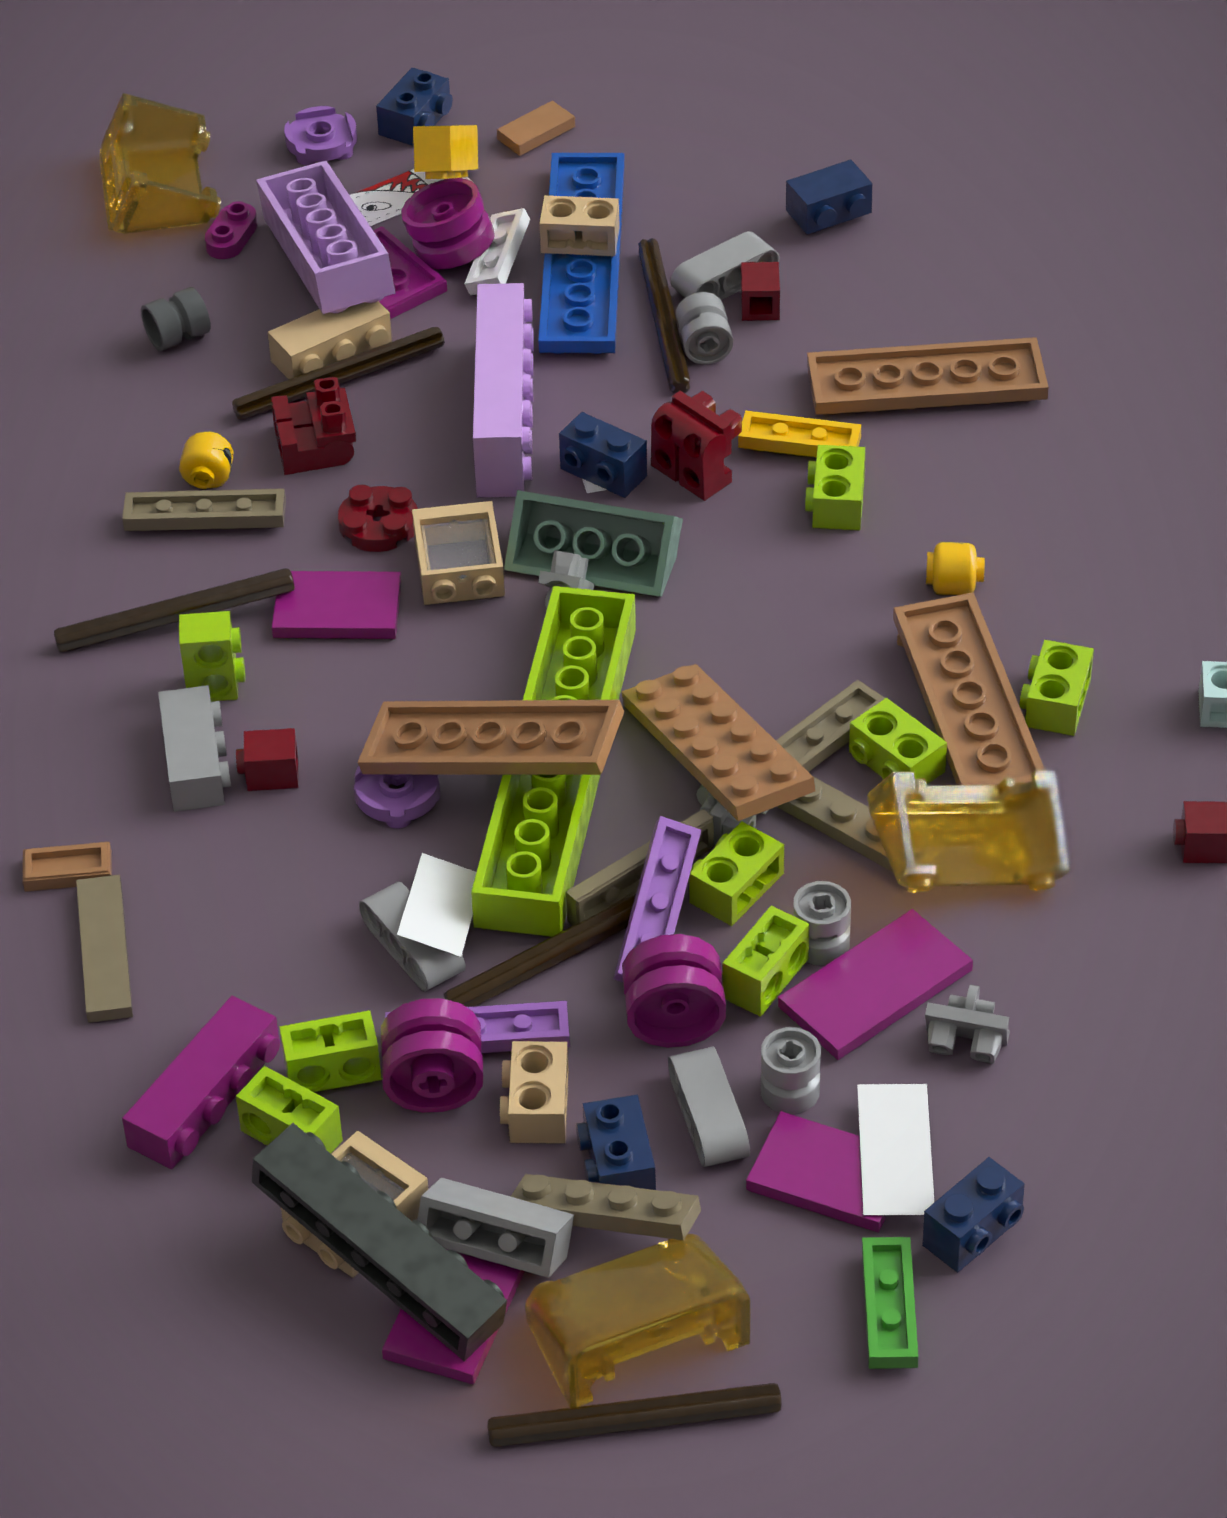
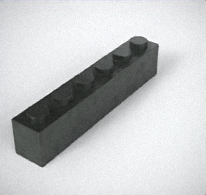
M292 1123L253 1158L252 1183L464 1362L504 1324L507 1300L500 1288L490 1280H482L471 1271L466 1261L456 1251L446 1250L436 1242L425 1225L417 1220L411 1221L400 1212L394 1201L381 1190L375 1191L361 1179L359 1172L346 1161L340 1162L326 1150L324 1143L311 1132L305 1133Z

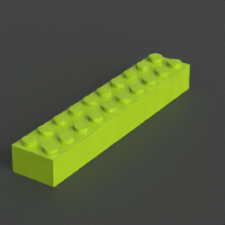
M553 586L523 700H619L636 632L635 594ZM502 775L471 891L474 928L550 937L563 931L567 915L566 891L574 886L600 775Z

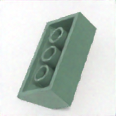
M517 490L504 570L539 576L540 571H551L554 550L574 553L582 558L589 559L585 580L594 583L595 586L662 597L677 557L683 518Z

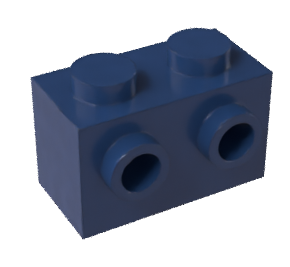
M412 67L376 105L378 135L414 146L413 126H435L444 115L449 113L453 102L452 95L450 94L449 78Z
M850 159L787 180L786 211L806 234L817 232L872 213L873 183Z
M584 412L575 417L559 433L560 469L623 498H626L647 477V440Z
M638 1094L583 1103V1122L576 1123V1134L580 1151L588 1150L590 1159L584 1160L586 1181L656 1190L655 1163Z
M988 1157L924 1211L922 1246L958 1273L1022 1218L1025 1183Z

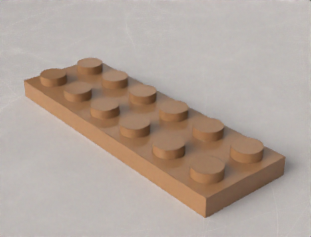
M1037 337L807 353V368L815 415L1048 399L1049 387Z
M974 592L894 607L893 620L937 735L947 742L946 758L964 805L1047 789V773Z
M697 664L679 667L670 674L654 680L642 681L635 687L621 691L624 706L737 821L815 792L814 777Z
M620 700L383 701L357 763L362 774L601 775L624 710Z

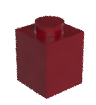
M741 262L742 321L780 320L779 262Z
M295 728L244 731V748L236 749L237 774H245L247 791L299 788V763Z
M1183 802L1182 818L1174 819L1173 842L1174 845H1181L1183 863H1227V802Z

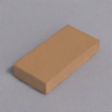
M552 100L498 128L497 140L521 156L574 128L575 116Z
M110 842L23 849V886L25 892L77 887L76 880L112 875Z

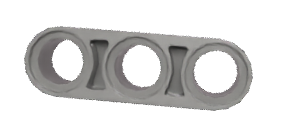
M747 231L680 264L671 276V286L683 297L694 293L707 292L723 300L741 291V262H779V253L754 232Z
M398 881L359 902V910L363 921L371 933L422 991L426 992L465 971V961L463 955L459 957L397 935L410 894L409 889L402 882Z
M715 1047L669 1056L668 1069L671 1083L701 1165L707 1167L749 1157L750 1145L747 1131Z

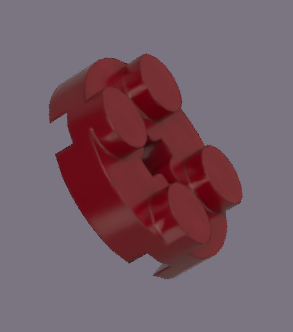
M363 484L352 487L349 490V497L342 502L338 510L341 535L343 538L345 535L350 538L352 546L369 552H384L397 548L396 542L404 539L406 536L408 542L414 537L412 509H418L417 504L412 499V492L406 487H369ZM374 517H381L380 521H373Z

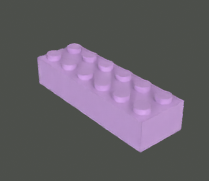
M327 161L256 179L264 219L322 314L340 313L350 306L364 302L375 303L382 300L385 296L396 294L388 252Z
M524 283L477 285L473 448L477 498L516 497L517 490L524 491L525 480H532V457H525V454H532V430L530 428H533V408L530 402H533V379L531 377L534 375L533 353L531 352H534V331L532 324H526V322H532V299L524 298Z

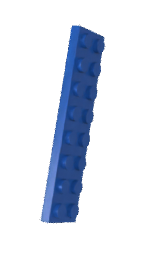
M552 153L549 196L618 198L620 229L615 256L545 253L538 339L539 353H615L625 168L624 153Z

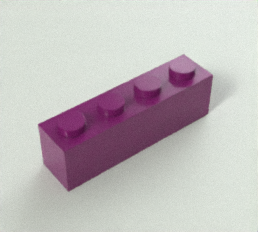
M231 995L122 1117L127 1147L171 1170L184 1156L190 1155L196 1148L199 1138L211 1124L214 1125L221 1120L226 1107L236 1095L250 1082L265 1063L271 1062L277 1055L280 1048V1039L276 1016Z

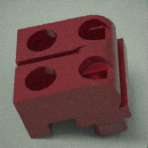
M338 378L316 379L314 381L315 392L306 393L307 401L288 403L287 395L271 397L273 424L284 475L347 464L353 458L354 447L352 442H356V432L345 388H339Z
M682 391L677 392L672 396V402H666L660 406L652 418L651 466L673 481L677 482L679 480V485L703 501H706L732 483V470L724 465V458L732 454V439L742 432L741 415L732 409L726 410L720 415L716 414L715 401L712 396L704 391L692 397ZM670 459L672 465H669L666 461ZM698 477L700 484L695 482L694 479Z

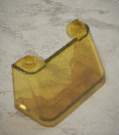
M122 94L100 148V167L109 230L123 234L207 224L211 218L217 217L221 198L217 196L215 188L206 186L202 191L198 165L200 153L207 150L210 142V131L206 130L204 115L133 95Z
M1034 771L1031 774L1032 782L1026 784L1023 782L1015 783L1014 778H1005L998 785L927 786L926 779L915 780L914 772H892L868 793L867 801L870 816L897 883L901 886H906L908 892L912 893L929 891L934 886L1029 885V889L1033 891L1053 888L1056 885V880L1070 872L1055 771Z
M687 1234L684 1241L668 1239L665 1242L556 1281L542 1282L531 1291L525 1304L526 1321L569 1408L579 1407L592 1402L593 1395L590 1391L592 1385L601 1376L604 1377L606 1382L615 1379V1364L691 1336L700 1334L705 1346L715 1342L714 1336L719 1337L727 1351L750 1344L749 1295L739 1278L709 1245L696 1234Z

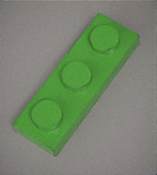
M910 1237L862 1238L869 1369L918 1368V1342Z

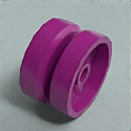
M452 178L431 183L416 191L406 200L401 210L402 220L407 233L412 237L416 255L432 269H451L467 264L481 256L491 246L495 237L494 228L488 213L484 210V203L479 189L471 180Z
M671 934L660 935L643 941L629 951L622 963V977L627 1025L635 1037L651 1045L666 1048L683 1047L704 1041L720 1029L726 1019V1002L722 986L720 956L712 945L698 937Z
M442 998L419 999L402 1004L387 1015L381 1025L383 1090L391 1101L405 1109L426 1113L444 1112L459 1108L476 1097L483 1087V1057L481 1054V1024L474 1012L461 1003Z

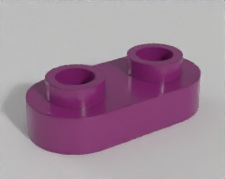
M241 201L232 202L225 206L205 233L206 252L216 259H229L237 256L257 229L258 223L255 208Z

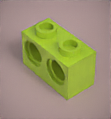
M818 445L816 461H809L808 484L814 485V488L806 487L805 511L813 512L812 528L861 530L866 447Z
M230 611L180 614L179 645L186 688L209 685L211 702L238 700V683L245 682L244 657L236 658L235 653L242 652L240 627L232 628Z
M1044 639L1040 655H1032L1028 671V679L1032 680L1031 685L1024 683L1020 696L1019 706L1020 709H1026L1025 721L1028 728L1075 736L1091 680L1094 648Z
M885 698L850 722L849 753L852 754L856 761L867 765L879 774L888 785L896 787L906 796H912L945 773L947 742L888 698Z
M741 821L729 834L725 833L720 837L715 848L703 860L699 859L693 864L688 879L689 903L733 926L784 874V844Z
M771 905L722 963V986L724 988L725 1000L761 1017L809 959V923Z
M370 1010L279 1026L287 1078L310 1091L318 1092L382 1080L378 1043Z
M266 1066L236 1095L241 1131L265 1145H269L292 1123L305 1133L311 1132L320 1138L330 1154L343 1141L338 1105Z

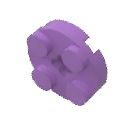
M311 107L296 113V120L289 124V121L285 124L284 133L287 149L296 156L297 162L302 165H311L316 162L334 159L345 160L353 155V147L357 142V129L354 118L347 112H345L344 117L336 114L334 107Z
M358 767L355 773V801L358 807L369 817L386 822L391 828H404L410 824L411 820L417 819L429 812L440 799L438 775L362 774L360 767ZM403 783L405 784L404 787L400 789L389 788L390 784L396 786Z

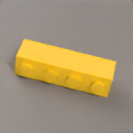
M477 125L413 126L414 172H425V179H448L468 177V170L478 169Z

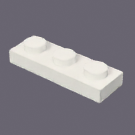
M525 208L491 215L490 220L494 228L495 237L491 246L481 256L474 259L464 283L470 295L477 294L478 284H506L530 221Z

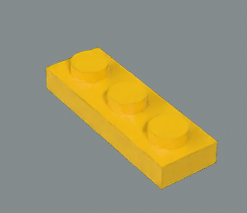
M745 410L742 420V432L738 435V448L817 457L818 445L859 447L861 424Z

